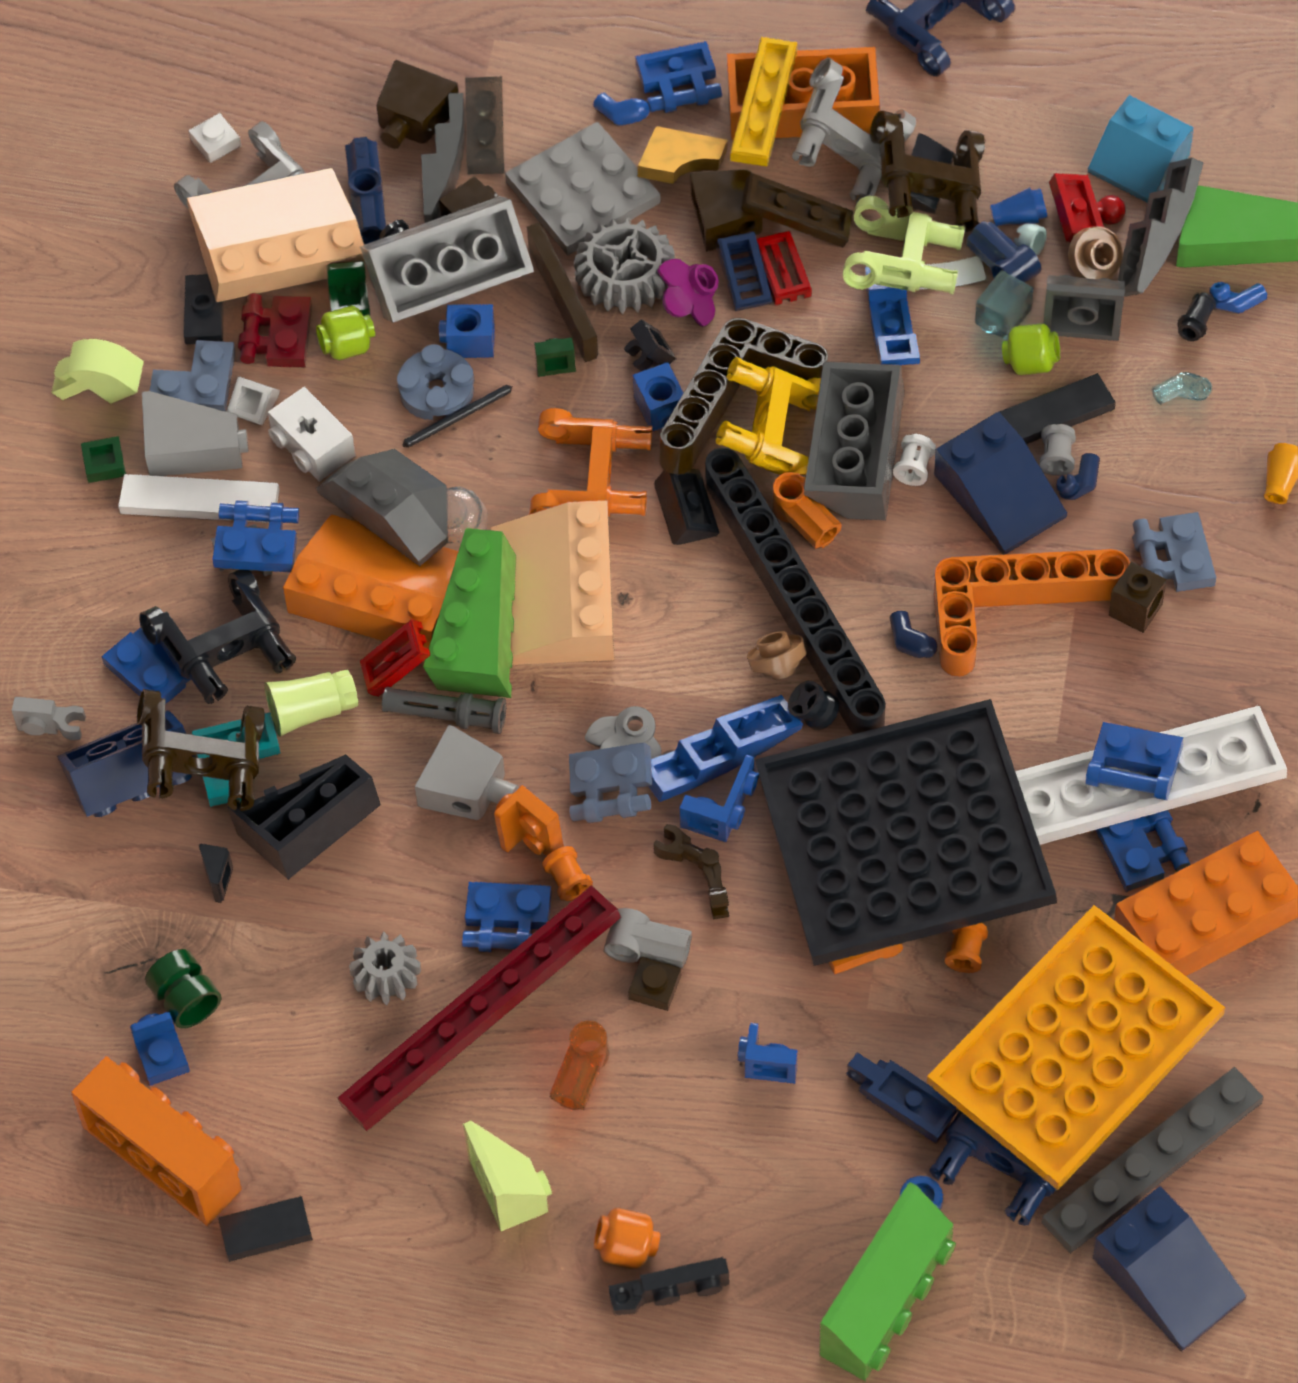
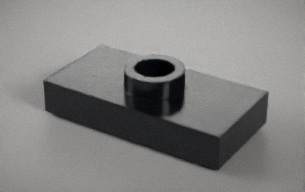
M208 274L185 275L183 336L185 345L196 344V340L223 342L224 301L216 302Z

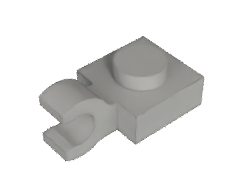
M25 697L14 698L11 711L18 731L38 736L44 733L57 734L58 730H60L61 734L69 740L81 739L80 727L68 724L74 720L85 721L86 715L82 707H56L54 700Z

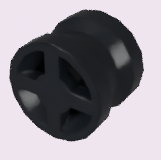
M807 680L800 683L791 693L788 700V709L794 717L804 720L805 724L813 730H822L831 725L837 717L839 701L829 691H823V688L816 682Z

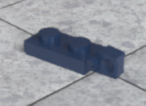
M857 1052L847 1065L846 1075L860 1085L858 1091L866 1096V1099L935 1144L938 1143L960 1111L930 1085L892 1060L887 1063L880 1059L875 1064Z

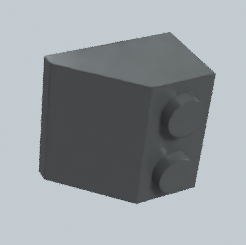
M1048 275L1043 324H1046L1051 332L1056 331L1058 336L1119 341L1125 293L1124 281H1112L1107 278H1076L1070 275Z

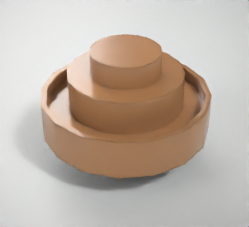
M1099 226L1085 228L1073 237L1069 245L1068 259L1071 269L1078 278L1111 279L1121 267L1123 258L1122 245L1116 234L1108 228Z
M778 631L761 637L756 642L757 645L748 652L747 659L753 672L763 673L765 676H772L773 679L779 680L795 673V668L806 655L807 649L800 635H787L784 631Z

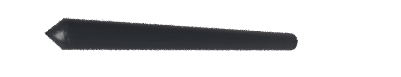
M504 385L404 439L402 446L410 448L510 394L513 386Z

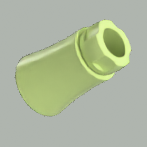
M342 670L333 674L326 672L287 681L265 682L268 709L271 712L273 724L279 737L302 726L340 715L341 711L358 706L357 691L349 670Z

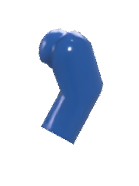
M605 92L600 93L593 102L595 109L618 126L637 123L647 118L650 112L649 104L643 99L632 98L616 102Z
M1224 282L1214 283L1209 289L1210 295L1216 300V309L1234 313H1243L1268 298L1264 286L1260 283L1240 293L1230 291V286Z

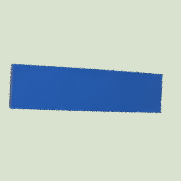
M782 695L716 718L712 729L679 740L675 751L651 759L652 786L648 787L659 802L694 789L742 765L746 754L755 758L801 730L803 723L789 712L788 702Z

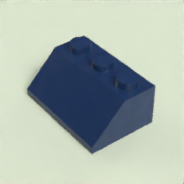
M165 711V731L186 734L184 726L171 711ZM137 723L57 756L79 806L87 817L93 814L94 817H102L117 809L116 805L129 799L140 801L150 797L147 793L148 767L142 761V726L137 725ZM173 772V786L190 780L192 775Z

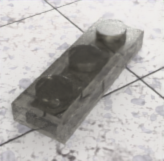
M502 76L465 78L468 175L505 173Z

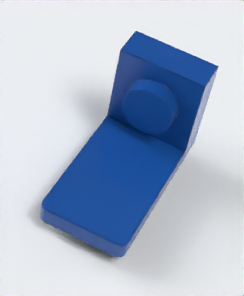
M746 754L724 807L706 797L695 798L685 795L680 806V828L727 842L732 828L738 830L745 813V806H742L746 795L752 796L758 784L759 773L754 772V757Z

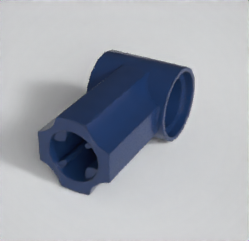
M983 221L979 223L967 237L966 246L991 269L995 282L1007 293L1013 292L1041 273L1042 267L1036 253L1027 245L1017 246L993 222Z

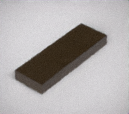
M750 173L746 178L741 210L840 247H844L849 241L852 210L754 173Z

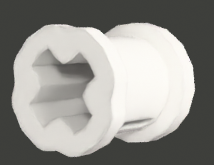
M906 435L901 443L903 453L900 462L894 465L893 475L904 484L919 486L927 481L928 472L926 467L929 458L935 454L936 445L930 438L924 435Z

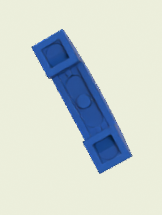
M865 266V275L871 273V270ZM873 284L870 288H867V296L879 363L890 365L920 364L916 334H913L907 302V290Z

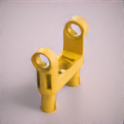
M735 357L728 368L727 380L756 390V395H758L752 432L724 421L718 429L716 436L719 438L716 439V444L745 454V458L749 463L778 475L788 472L806 475L809 457L781 445L788 403L810 411V408L816 410L818 396L815 395H819L821 378L804 380L772 366L763 369L739 357Z

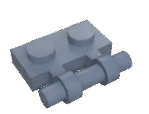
M1199 512L1162 517L1159 520V532L1150 530L1147 519H1138L1133 522L1135 534L1132 539L1135 550L1141 554L1143 562L1141 567L1167 580L1173 579L1176 592L1215 586L1216 574ZM1165 549L1168 561L1163 562L1159 560L1156 550Z
M643 742L569 754L570 793L576 797L586 796L583 804L570 806L569 812L572 821L586 820L588 823L601 822L603 817L607 816L635 817L637 812L651 809L650 796L648 794L637 795V788L652 786L651 747ZM620 791L617 799L603 801V793Z

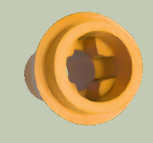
M1277 443L1274 445L1273 450L1267 454L1264 498L1271 503L1285 504L1298 479V447L1288 443Z

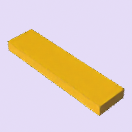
M766 37L760 38L730 153V161L768 167L797 53V42Z

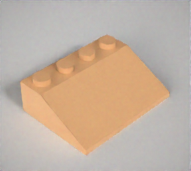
M332 168L187 198L188 208L216 302L248 296L251 293L258 294L327 279L328 264L364 262L360 246H363L364 243L356 218Z
M607 500L567 502L491 527L492 531H502L516 554L515 600L512 601V616L514 618V632H511L512 665L614 660Z

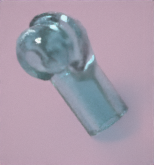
M1189 372L1179 373L1152 388L1153 396L1159 404H1163L1177 396L1193 401H1202L1212 392V384L1209 379Z

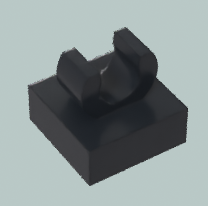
M642 319L630 328L636 339L628 342L624 350L633 357L642 351L641 356L633 362L634 367L645 371L652 366L653 362L662 365L667 362L671 364L676 360L674 353L660 330Z

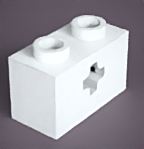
M305 387L268 411L271 427L268 432L273 442L281 449L285 447L292 454L298 468L304 473L309 471L319 482L356 456L352 434Z

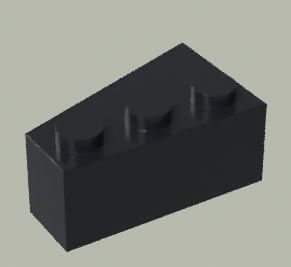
M346 754L300 774L299 781L277 790L275 786L263 790L264 796L255 799L253 807L248 810L240 811L239 801L237 802L236 810L227 806L237 835L288 880L381 805L372 776Z

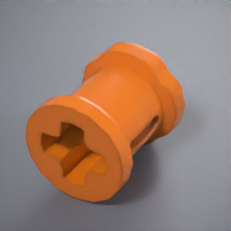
M565 846L554 850L542 862L544 871L552 875L559 887L557 890L559 898L565 901L574 900L593 885L591 877L584 874L576 860L578 857L577 852L572 846Z
M979 923L952 930L954 935L951 951L946 953L945 964L949 968L962 973H975L981 970L982 959L979 956L982 941H985L988 937L989 931L987 926Z

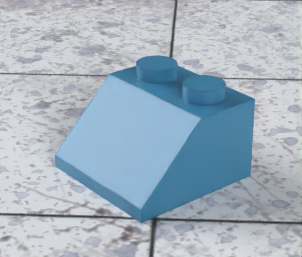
M1129 95L1110 119L1088 166V173L1148 203L1150 193L1164 189L1169 163L1184 160L1190 156L1194 127Z

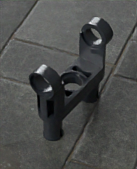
M239 569L228 575L229 588L235 598L232 602L242 617L188 641L167 611L163 613L159 607L154 606L139 614L140 626L146 639L152 645L160 644L180 675L193 681L207 704L214 703L212 694L219 701L228 692L227 686L223 684L212 668L255 648H260L276 673L283 671L280 664L283 665L285 670H288L296 661V656L290 651L279 635V623L260 599L258 583L250 570Z

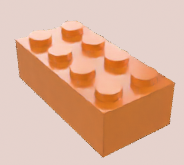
M875 47L797 50L775 138L801 137L803 131L801 130L800 122L814 89L810 85V78L817 65L825 58H831L841 65L843 69L841 76L844 79L832 109L870 134L872 121L877 112L880 111ZM757 52L727 54L731 140H734Z
M1257 830L1116 903L1114 921L1183 975L1188 976L1298 918V886Z
M105 1056L71 1091L83 1128L208 1227L242 1190L238 1176L239 1168L233 1158L234 1150L221 1137L215 1136L212 1139L204 1133L200 1122L189 1112L184 1111L180 1114L170 1106L171 1101L160 1089L153 1086L149 1090L139 1082L140 1077L128 1064L121 1062L118 1065Z

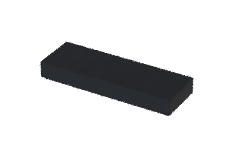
M1097 373L1002 410L1000 413L1023 438L1024 442L1029 444L1041 439V432L1048 425L1064 424L1072 427L1115 410L1116 401Z

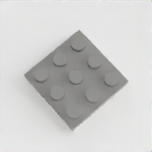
M598 121L505 173L506 183L567 256L577 251L579 243L585 242L584 238L587 232L596 233L598 224L606 228L610 227L612 218L617 224H624L627 217L629 220H632L661 203L660 193L648 179L637 177V166Z

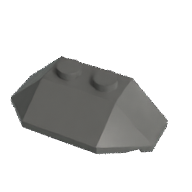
M396 449L362 456L344 464L316 487L317 492L419 566L448 543V489L446 484Z

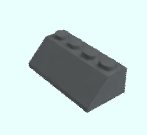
M824 362L804 495L847 519L886 521L905 393L901 365Z

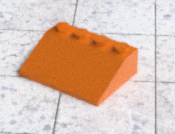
M331 514L298 555L285 582L283 591L287 611L290 614L381 641H385L409 620L413 619L422 622L423 629L419 634L426 636L427 642L423 647L429 648L459 551L442 547L419 566L359 522Z

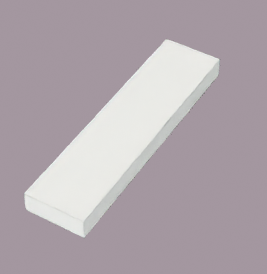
M124 474L119 510L120 514L234 521L219 519L220 503L235 504V501L239 500L248 501L249 505L270 506L271 502L278 503L280 490L278 483Z

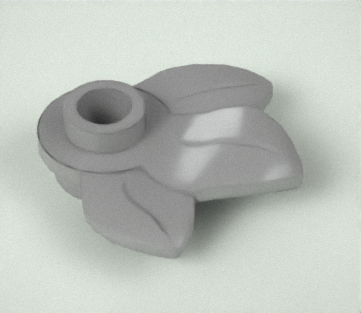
M638 706L626 708L618 716L599 718L592 723L585 735V741L600 747V749L645 742L651 747V759L661 756L662 752L659 743L653 737L656 729L654 717L648 710ZM632 720H639L643 726L638 731H631L628 728V723Z

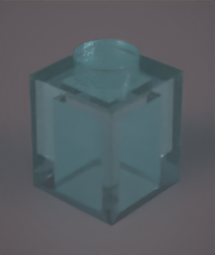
M1001 270L976 301L975 324L979 325L986 333L997 335L1007 341L1011 329L1019 326L1032 310L1034 287Z

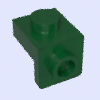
M359 261L328 264L327 281L330 310L355 306L361 311L363 316L370 315L365 263Z

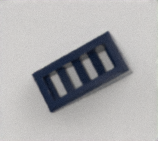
M755 232L718 239L717 252L735 311L772 304V297ZM745 252L749 254V257L731 260L730 257L731 255ZM752 264L753 269L734 273L733 268ZM756 277L757 282L748 284H737V280ZM760 289V296L741 299L740 293Z

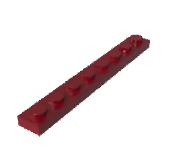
M591 885L338 1096L337 1099L340 1105L367 1132L621 918L618 909Z

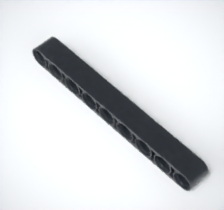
M721 447L712 450L707 455L705 461L707 490L791 632L803 638L807 649L806 657L826 691H829L838 698L839 713L849 730L856 734L885 726L886 702L882 693L739 455L729 448ZM736 501H745V503H736ZM761 530L764 532L754 533L752 531ZM772 560H780V561H782V562L772 563V562H770V561H772ZM789 590H798V591H800V592L790 593V592H788V591H789ZM808 620H816V621H818V622L812 624V623H807V622H805V621H808ZM832 650V651H835V652H837V653H835V654H826V653H824V651ZM852 681V682H854L855 684H853V685H844V684H842V682ZM871 712L875 715L867 717L860 715V713Z

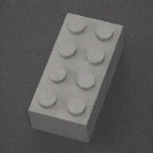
M502 196L360 246L383 316L392 323L534 272L511 199Z

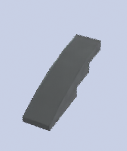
M463 93L449 94L450 123L435 124L436 154H421L425 223L441 218L439 199L453 191L459 179L465 148L466 114Z
M1188 158L1169 163L1164 189L1149 194L1144 221L1130 224L1118 281H1124L1125 283L1124 297L1143 293L1166 261L1181 233L1193 203L1204 162Z

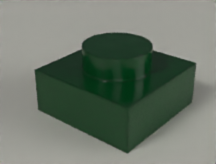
M572 337L563 339L551 338L543 342L534 343L538 377L576 372Z
M119 436L80 443L88 483L124 477L126 470Z

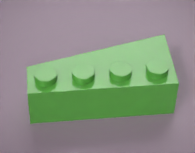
M465 529L429 646L430 656L425 659L423 665L437 690L511 698L512 685L509 679L510 668H512L513 662L511 632H514L512 601L515 600L516 554L502 531Z

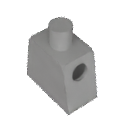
M448 725L415 785L417 805L421 808L479 820L484 816L491 801L498 804L505 795L513 794L519 789V786L503 780L505 775L504 761L498 752L454 726Z

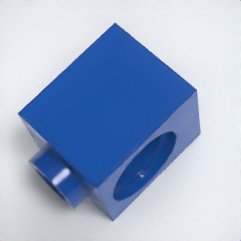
M493 304L447 305V319L440 320L439 322L440 343H447V350L453 351L463 358H494L495 321Z
M668 362L632 375L634 399L647 425L652 426L653 431L665 426L684 393Z

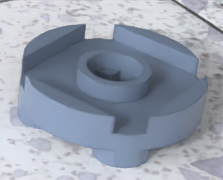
M434 344L426 346L422 352L410 357L403 364L397 375V385L402 404L411 414L421 419L433 420V416H449L469 405L473 399L474 373L472 367L465 358L453 351L444 350L441 346ZM435 379L443 380L444 387L435 386L432 389L428 388L430 381Z

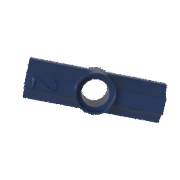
M367 137L353 138L352 142L346 144L345 151L351 208L363 243L366 245L380 240L379 236L386 227L377 141L369 140Z

